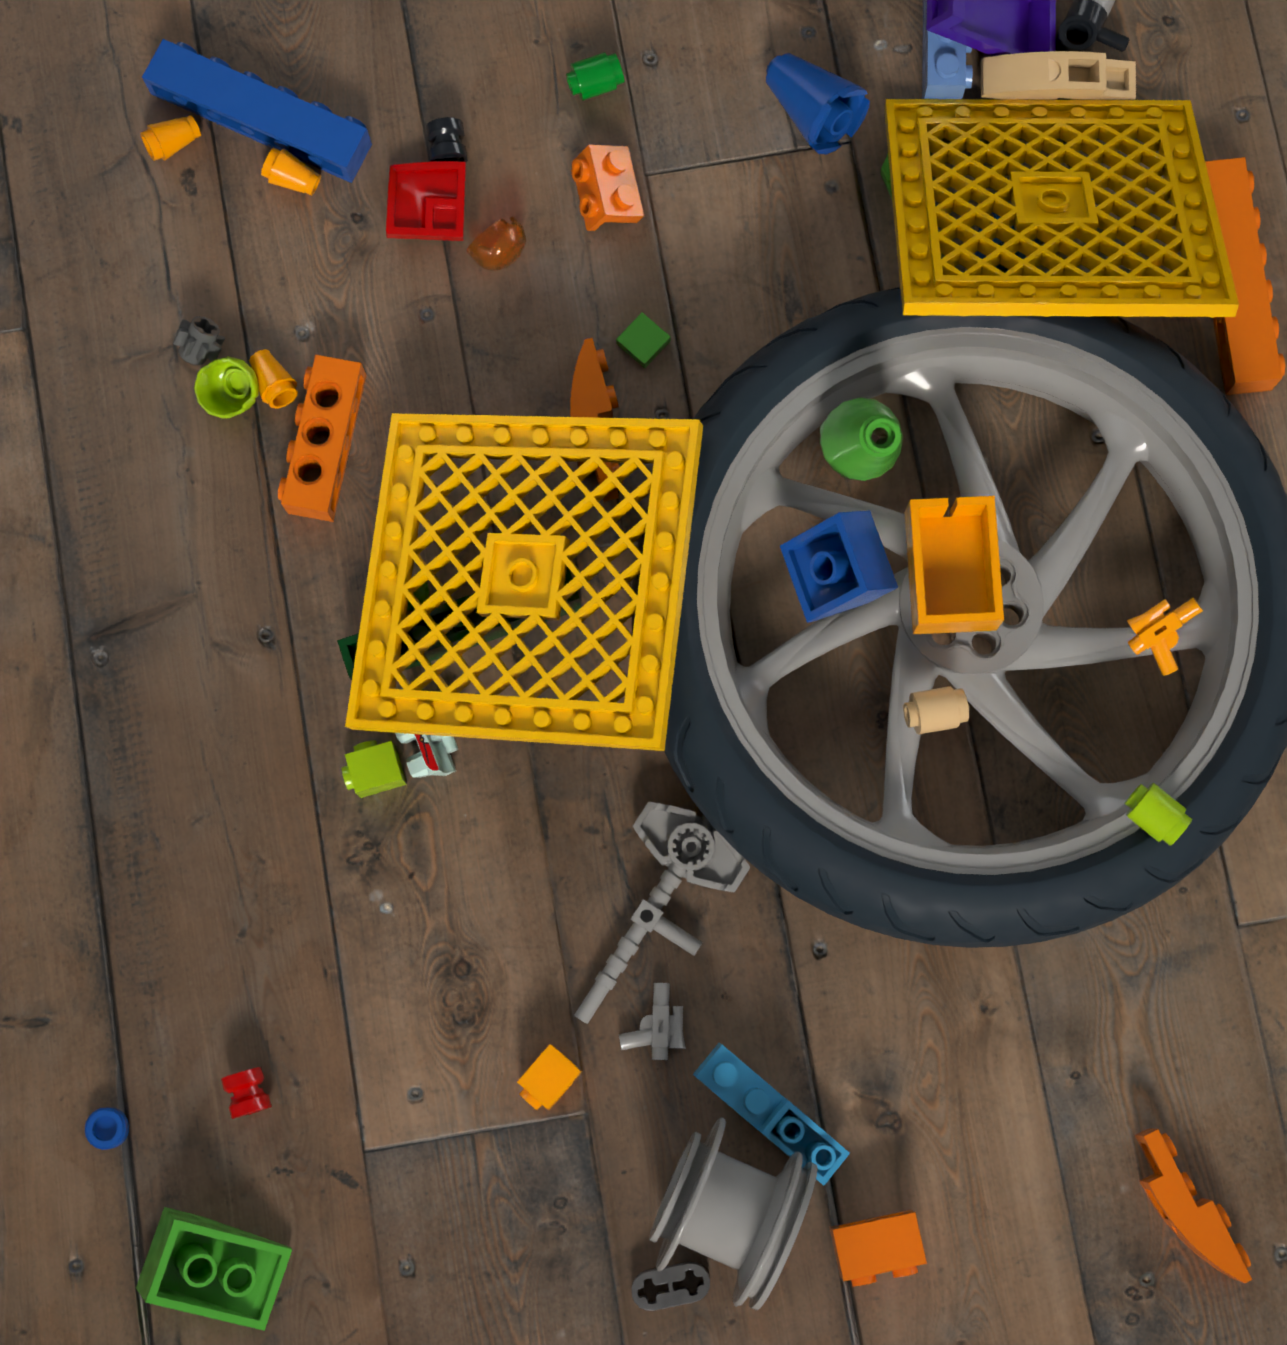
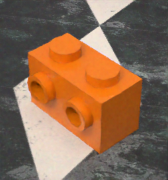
M913 1210L830 1227L840 1278L843 1281L851 1280L853 1287L877 1282L876 1274L892 1271L894 1278L918 1273V1265L927 1264L916 1212Z

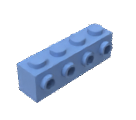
M923 0L922 99H962L965 89H971L973 67L972 65H966V53H971L972 48L927 31V0Z

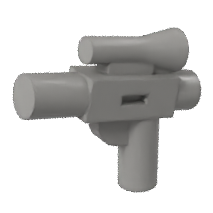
M653 983V1015H647L642 1018L640 1030L619 1034L621 1050L652 1045V1060H668V1047L686 1049L683 1036V1006H673V1015H669L670 983Z

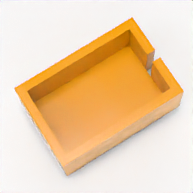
M995 496L956 497L950 509V517H943L949 506L948 498L909 500L904 514L913 634L997 631L1004 621Z

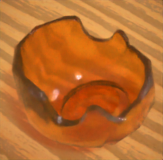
M513 216L509 218L512 224H509L504 219L497 220L466 249V252L483 269L497 271L508 268L521 256L526 245V236L523 226Z

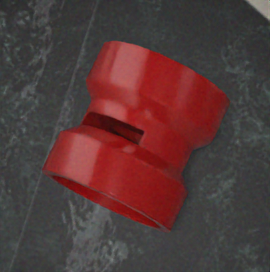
M262 1067L248 1069L221 1078L224 1091L234 1094L230 1098L231 1103L228 1107L231 1119L247 1116L272 1107L269 1095L263 1091V1088H258V1085H261L265 1079Z

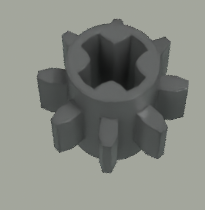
M197 316L192 319L191 323L185 319L181 321L173 344L180 346L178 353L182 359L194 365H202L206 362L207 358L210 361L218 358L225 337L219 335L220 329L214 321L206 317Z

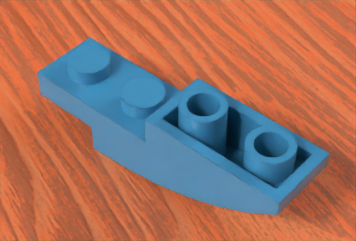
M721 1043L715 1046L693 1073L698 1080L789 1157L797 1151L800 1152L803 1158L802 1168L808 1162L816 1164L818 1169L816 1180L823 1186L850 1154L849 1151Z

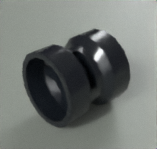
M443 117L427 123V139L432 143V147L429 150L430 162L468 161L466 146L461 141L465 134L463 122L460 119Z

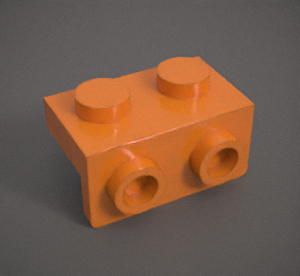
M589 144L572 161L571 170L572 178L576 182L580 199V213L584 217L586 230L595 231L604 222L638 223L644 217L628 146Z

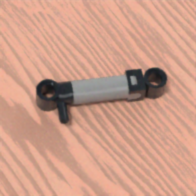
M1074 0L1056 35V51L1091 52L1095 42L1098 41L1124 52L1130 41L1129 37L1103 26L1116 0ZM1068 39H1077L1081 45L1072 44Z

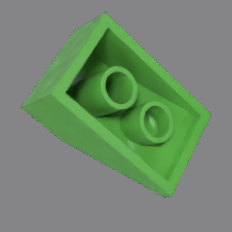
M164 1207L136 1289L145 1303L265 1331L293 1249L203 1216Z

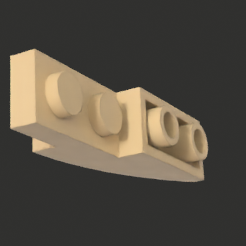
M1078 51L1029 52L984 57L981 59V98L1135 100L1136 61L1106 59V53Z

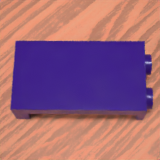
M927 0L926 30L991 56L1056 51V0Z

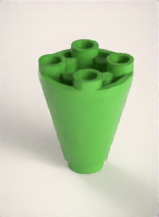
M856 398L842 402L829 413L826 420L820 426V445L824 459L833 471L845 479L866 481L880 477L893 467L901 453L903 435L899 420L889 407L877 400ZM872 432L880 437L876 443L872 440Z

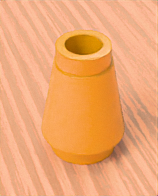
M189 115L147 125V130L141 132L140 135L152 160L156 161L162 158L165 161L200 137L201 132L193 116Z
M273 147L261 170V175L268 178L269 184L307 193L311 196L315 193L321 180L320 174L316 173L285 148L280 151Z
M263 349L255 352L250 357L249 363L255 371L262 401L274 409L283 408L292 403L298 395L296 380L269 350Z

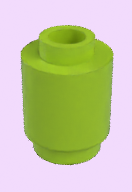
M1154 782L1148 788L1140 784L1124 803L1130 808L1126 814L1130 820L1156 841L1160 842L1163 840L1170 846L1184 833L1192 822V818L1185 814L1187 809Z

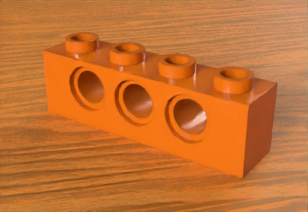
M315 354L313 367L308 366L305 371L303 385L307 393L304 403L298 404L295 415V425L299 426L296 440H290L287 448L286 461L290 463L287 478H281L278 487V500H281V504L288 514L334 522L367 376L360 362ZM325 396H338V400L333 406H320V402ZM320 431L330 433L325 443L319 445L311 443L316 433ZM311 468L321 469V474L317 480L313 482L303 481V476L307 470Z

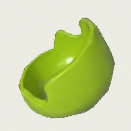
M227 356L212 361L198 371L194 391L197 402L208 414L224 419L242 414L254 405L256 398L259 396V383L255 371L244 360Z

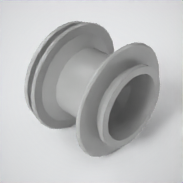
M721 1117L715 1122L704 1143L700 1141V1133L695 1131L692 1134L666 1189L655 1217L649 1240L655 1243L659 1237L664 1238L656 1262V1268L659 1272L665 1269L678 1244L737 1270L733 1303L738 1307L749 1297L750 1308L757 1311L769 1297L788 1259L805 1217L818 1169L817 1165L812 1162H808L802 1168V1154L797 1151L791 1155L781 1173L775 1177L719 1152L718 1149L726 1124L725 1119Z

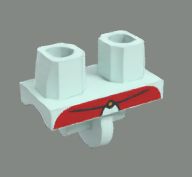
M395 733L401 743L407 744L414 740L418 743L421 752L408 757L406 762L413 778L430 775L447 776L456 771L450 753L458 750L454 737Z

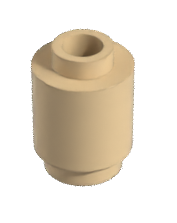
M951 686L910 693L909 702L903 705L905 722L908 728L914 727L918 735L958 728L960 723L968 722L969 706L964 690H954Z

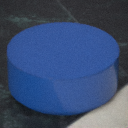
M113 1107L95 1110L88 1117L85 1124V1135L88 1142L95 1148L102 1150L120 1146L126 1140L129 1133V1121L126 1115L121 1110Z

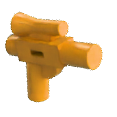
M1194 597L1166 615L1164 612L1170 609L1171 606L1164 599L1145 613L1127 620L1132 630L1137 634L1128 641L1129 646L1136 655L1151 648L1163 676L1178 670L1170 651L1179 640L1176 630L1203 611Z

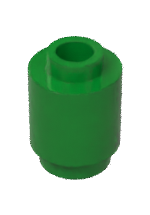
M603 52L571 63V72L566 73L571 94L573 96L579 94L582 101L616 90L617 85L625 82L616 53L607 55Z

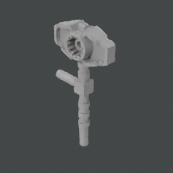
M648 802L632 826L653 856L662 866L666 865L668 869L664 870L657 887L654 886L650 892L648 901L642 900L630 919L633 921L632 926L626 935L622 936L619 940L614 954H610L605 968L598 973L595 978L596 982L574 1014L575 1017L584 1023H589L609 990L614 988L617 983L616 979L628 966L627 962L630 957L634 956L639 949L638 945L647 931L651 933L655 930L695 956L703 942L663 917L664 912L661 911L662 907L666 906L671 899L670 895L673 890L677 889L682 882V877L692 884L735 893L749 871L750 866L745 858L724 839L703 815L699 817L696 816V812Z

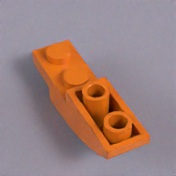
M593 338L584 340L577 359L570 397V417L613 418L612 409L619 407L614 386L605 385L602 373L609 371L603 349L596 350ZM577 462L578 468H579L584 462ZM604 462L612 473L620 467L619 463ZM600 467L595 469L598 484L600 485L608 476ZM615 487L603 498V502L619 498L618 488Z
M1149 1128L1136 1134L1135 1137L1154 1173L1139 1182L1165 1223L1184 1244L1213 1268L1239 1282L1247 1283L1251 1281L1252 1278L1247 1270L1251 1266L1250 1259L1240 1243L1234 1244L1227 1230L1232 1225L1226 1211L1221 1204L1215 1205L1213 1200L1201 1198L1194 1201L1193 1196L1197 1195V1191L1186 1172L1180 1173L1173 1159L1177 1156V1151L1167 1133L1161 1134L1159 1129Z

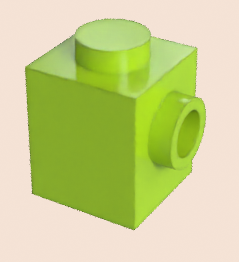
M376 740L362 742L353 746L354 752L345 754L347 766L341 767L345 785L348 790L354 789L360 798L407 785L397 747L392 741L378 745Z

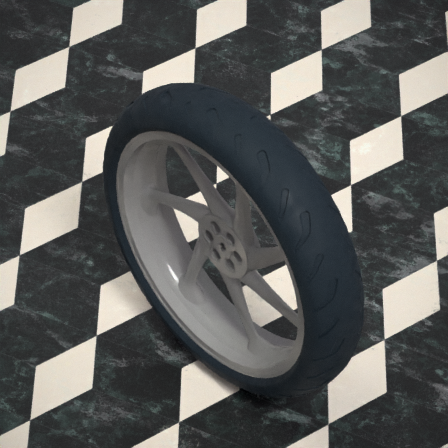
M896 287L870 293L838 304L818 316L804 320L777 336L750 356L726 378L709 400L700 408L693 418L701 421L703 432L664 752L687 793L711 825L741 856L766 877L794 896L829 915L861 928L898 939L931 945L966 948L1008 947L1031 944L1083 932L1113 921L1147 904L1175 886L1199 867L1227 840L1251 810L1271 779L1287 747V495L1275 466L1244 417L1221 390L1215 387L1196 366L1169 345L1141 327L1119 316L1004 317L903 315L901 289ZM955 383L983 384L1008 388L1044 398L1094 423L1105 441L1108 455L1099 473L1065 521L1029 560L1019 551L1010 520L993 477L954 390ZM884 393H894L915 397L930 403L937 415L948 446L961 497L995 496L1000 572L1006 580V585L1002 586L1003 609L1013 610L1019 618L1018 624L1008 625L1002 622L997 631L950 633L952 642L948 645L936 643L932 638V634H913L908 567L894 574L898 585L897 589L868 604L817 620L749 667H743L737 663L730 618L731 582L735 558L743 532L767 511L780 505L795 508L826 520L839 512L870 510L883 546L902 556L908 562L905 514L784 478L780 474L779 466L803 440L822 425L829 413L842 402L856 398L870 399ZM1140 461L1166 492L1183 520L1196 550L1204 579V585L1198 599V603L1203 611L1176 630L1179 640L1170 651L1197 648L1205 655V663L1197 692L1183 724L1170 746L1151 770L1146 774L1116 783H1099L1089 776L1042 727L1008 683L1005 672L1010 670L1045 669L1092 664L1153 655L1151 648L1144 650L1138 655L1133 652L1128 641L1137 634L1131 627H1062L1047 625L1042 621L1089 548L1134 465ZM645 533L639 537L637 548L641 553H643ZM640 573L632 581V588L637 594ZM634 614L633 616H631V619H632V634H633V626H634L635 614ZM889 625H897L898 636L892 669L888 711L883 814L879 821L872 823L858 817L827 797L811 784L783 755L769 735L767 697L769 688L773 684L809 661L870 632ZM982 637L988 640L992 649L991 653L983 655L976 652L972 646V639ZM938 675L946 677L956 689H963L967 701L987 721L1084 807L1086 814L1083 821L1046 836L1016 843L986 846L951 845L934 835L921 825L912 814V789L921 734L918 735L914 727L908 728L905 722L903 705L909 702L910 693L933 689ZM1154 782L1187 809L1185 814L1192 818L1188 828L1171 846L1163 840L1160 842L1156 841L1126 816L1130 808L1124 803L1140 784L1148 788Z

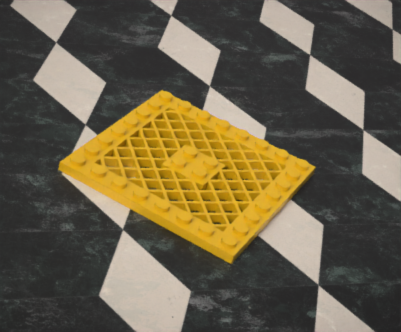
M885 100L884 113L903 315L1236 317L1239 302L1191 100ZM946 138L947 140L951 141V143L947 144L943 142L941 139ZM984 138L990 143L985 144L984 142L980 141V139ZM1022 138L1029 143L1024 144L1019 139ZM1060 138L1063 141L1067 142V144L1064 145L1063 143L1057 141V139ZM1098 138V139L1102 140L1103 142H1105L1106 144L1103 145V144L1099 143L1098 141H1096V139ZM1135 139H1138V140L1142 141V142L1145 143V144L1142 145V144L1136 142ZM966 150L970 152L972 155L967 156L966 154L962 153V151ZM1004 150L1010 153L1011 155L1008 157L1001 153V151ZM1043 150L1050 155L1047 157L1041 154L1040 151ZM1081 150V151L1085 152L1086 154H1088L1089 156L1086 157V156L1080 154L1079 151ZM1118 151H1121V152L1127 154L1128 156H1127V157H1124L1123 155H1121V154H1119V153H1117V152H1118ZM948 162L952 164L954 167L950 169L949 167L945 166L944 163ZM985 162H987L988 164H990V165H992V166H994V167H992V168L990 169V168L984 166L983 164H984ZM1025 162L1032 166V168L1029 169L1022 164ZM1064 162L1072 168L1068 169L1061 164ZM1101 163H1104V164L1108 165V166L1111 167V168H1110V169H1107V168L1103 167V166L1100 165V164H1101ZM1143 163L1150 167V169H1146L1139 164ZM969 174L970 176L974 177L975 180L971 181L964 176ZM1005 175H1009V176H1010V177H1009V180H1008L1007 178H1005L1004 176H1005ZM1125 175L1131 178L1133 181L1130 182L1124 179L1122 176ZM952 187L953 189L957 190V192L953 194L952 192L948 191L947 188ZM991 187L997 192L993 194L986 190V188ZM1106 187H1108L1109 189L1115 191L1116 193H1115V194H1111L1110 192H1108V191H1106V190H1104V189H1105ZM1147 187L1148 189L1154 191L1155 194L1153 195L1144 189ZM972 199L979 203V205L975 207L968 203V201ZM1130 200L1136 203L1138 206L1134 207L1131 204L1127 203V201ZM952 212H954V213L958 214V215L961 216V217L958 218V219H955L954 217L950 216L949 214L952 213ZM994 212L1001 217L997 220L989 214ZM1112 212L1121 217V219L1117 220L1109 214ZM1150 213H1153V214L1157 215L1158 217H1160L1161 219H1160V220H1157V219L1153 218L1152 216H1150L1149 214H1150ZM976 225L983 230L977 232L970 227ZM1135 225L1136 227L1142 229L1144 232L1139 233L1131 227ZM1097 228L1102 229L1103 232H1097ZM958 238L964 243L960 246L951 240ZM998 238L999 240L1003 241L1004 244L1000 246L992 240ZM1037 238L1045 244L1041 246L1032 240ZM1077 238L1086 244L1081 246L1073 240ZM1117 238L1126 243V245L1121 246L1113 240ZM1155 239H1159V240H1161L1162 242L1166 243L1167 245H1166V246H1162V245L1158 244L1157 242H1155L1154 240H1155ZM979 251L986 255V257L981 259L974 255V253ZM1019 251L1027 257L1025 259H1022L1014 253ZM1059 251L1068 257L1066 259H1062L1055 253ZM1099 251L1108 256V258L1105 260L1096 255V253ZM1140 251L1150 258L1145 260L1136 253ZM960 264L968 270L963 273L955 268V266ZM1001 264L1009 270L1004 273L997 269L996 266ZM1041 264L1049 269V271L1045 273L1038 269L1037 266ZM1083 265L1091 271L1086 273L1077 267ZM1123 265L1132 271L1127 273L1118 267ZM1161 265H1164L1173 272L1169 274L1168 272L1164 271L1159 267Z
M392 413L345 727L351 730L665 751L703 432L701 421L695 419ZM452 458L469 460L459 468ZM489 459L507 461L496 469ZM527 460L546 462L534 470ZM565 461L584 463L573 471ZM604 462L624 464L612 473ZM447 463L454 473L437 486L430 476ZM643 463L653 464V472L651 473ZM484 464L492 474L475 488L468 477ZM522 465L530 475L513 489L505 479ZM561 466L568 474V477L555 489L551 490L543 480ZM600 467L608 478L590 492L582 481ZM639 467L648 479L629 493L621 482ZM426 483L432 492L423 499ZM463 483L470 493L457 505L453 506L446 496ZM501 484L508 495L491 508L484 497ZM539 485L546 496L532 509H529L522 498ZM578 486L586 497L568 511L560 500ZM617 487L625 498L611 511L607 512L599 501ZM650 493L648 513H646L639 505V502ZM441 502L448 512L432 526L425 517V514ZM479 503L486 514L470 527L462 516ZM517 504L525 515L510 528H507L500 517ZM555 505L564 516L546 530L538 519ZM594 506L603 517L589 530L585 531L577 520ZM634 507L643 519L628 532L624 533L616 522ZM457 522L464 533L448 546L440 535ZM421 523L427 531L417 539L419 524ZM495 523L502 533H487L485 546L478 536ZM533 524L541 535L522 533ZM572 525L581 537L570 545V540L566 536L560 535ZM612 527L620 539L606 551L602 552L594 541L608 528ZM645 533L643 553H641L634 545V542ZM435 541L443 551L426 564L419 554ZM473 542L481 553L464 566L457 555ZM589 546L598 558L580 572L572 560ZM629 548L638 559L620 574L611 562L625 549ZM415 561L421 570L412 577ZM451 561L459 572L443 585L435 574ZM568 567L575 577L564 586L566 569ZM606 567L615 579L598 593L589 583V580ZM483 568L479 585L473 575ZM640 573L637 594L628 583ZM429 580L437 591L421 604L413 593ZM467 581L475 593L459 606L451 594ZM584 586L593 598L575 612L566 600ZM624 588L633 600L615 614L606 602ZM409 600L415 610L406 617ZM443 601H446L453 612L437 625L430 616V613ZM561 607H563L570 618L553 631L545 620H560ZM601 607L610 620L596 632L592 633L584 621ZM475 608H477L479 615L487 617L477 627L467 616ZM635 614L633 634H631L623 623ZM506 618L526 620L514 629ZM421 620H424L431 631L419 642L415 643L408 632ZM461 621L470 633L454 646L445 634ZM500 623L508 635L492 648L484 636ZM539 625L548 637L531 651L522 638ZM579 627L587 639L570 653L561 640L575 628ZM618 628L628 641L610 655L601 642ZM439 640L448 652L432 665L423 653ZM402 641H404L409 650L400 657ZM478 642L486 654L470 667L462 655ZM517 644L525 657L511 669H508L500 657ZM556 646L565 658L548 672L539 659ZM596 648L605 661L591 673L587 674L578 662ZM630 655L628 675H626L618 664ZM415 660H418L426 671L410 684L402 672ZM456 661L464 673L448 686L440 674ZM494 663L503 676L489 688H486L478 676ZM533 665L542 678L525 691L517 678ZM573 667L582 680L565 694L556 681ZM613 670L622 683L605 697L596 683ZM397 681L403 689H396ZM434 681L442 692L421 690ZM472 682L480 694L460 692ZM511 684L520 697L501 696L499 694ZM550 687L559 699L537 697ZM590 689L600 702L577 699ZM625 696L624 703H617Z

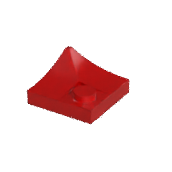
M434 161L390 165L386 237L464 241L466 162Z

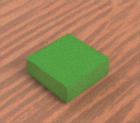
M641 312L616 339V344L642 367L646 368L671 341V336Z

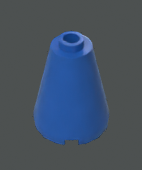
M791 53L776 56L767 66V85L815 152L825 155L834 152L841 147L837 141L845 134L852 137L857 132L866 117L870 101L865 97V94L868 93L864 88Z

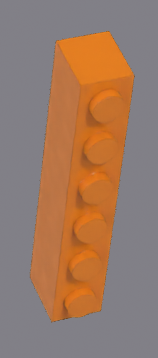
M1245 157L1205 161L1239 302L1236 317L1213 318L1225 395L1272 391L1285 374V359L1282 353H1278L1276 340L1279 336V323L1277 317L1272 316L1270 303L1273 298V288L1269 279L1266 280L1265 277L1266 247L1264 243L1259 242L1258 230L1261 218L1258 207L1253 206L1254 176L1252 171H1247Z

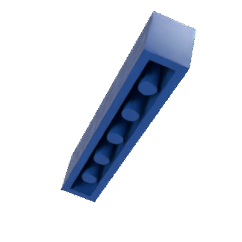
M162 39L142 76L151 95L271 148L274 147L280 151L285 148L299 160L350 183L353 182L372 146L368 130L360 120L351 116H346L344 119L335 115L327 106L320 102L312 101L310 104L301 100L293 91L286 87L278 86L276 89L269 86L256 74L248 71L242 74L235 71L222 59L214 56L208 59L201 56L195 49L183 42L174 44Z

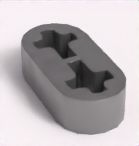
M684 1262L666 1266L660 1272L657 1271V1268L646 1270L634 1279L632 1297L639 1308L646 1311L697 1302L707 1295L710 1288V1277L707 1270L696 1262ZM693 1270L696 1277H703V1283L697 1285V1292L694 1294H689L687 1287L674 1289L672 1282L684 1280L686 1276L685 1271ZM652 1278L654 1285L668 1283L669 1290L656 1294V1301L648 1302L647 1296H640L638 1293V1289L644 1287V1280Z

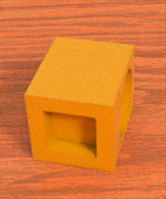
M549 1044L517 1081L524 1088L519 1095L536 1110L542 1105L547 1110H550L583 1071L555 1046Z

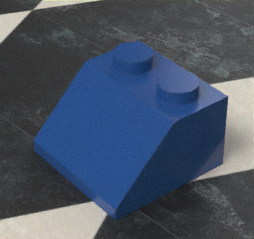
M870 510L839 512L780 545L807 623L868 604L898 588Z

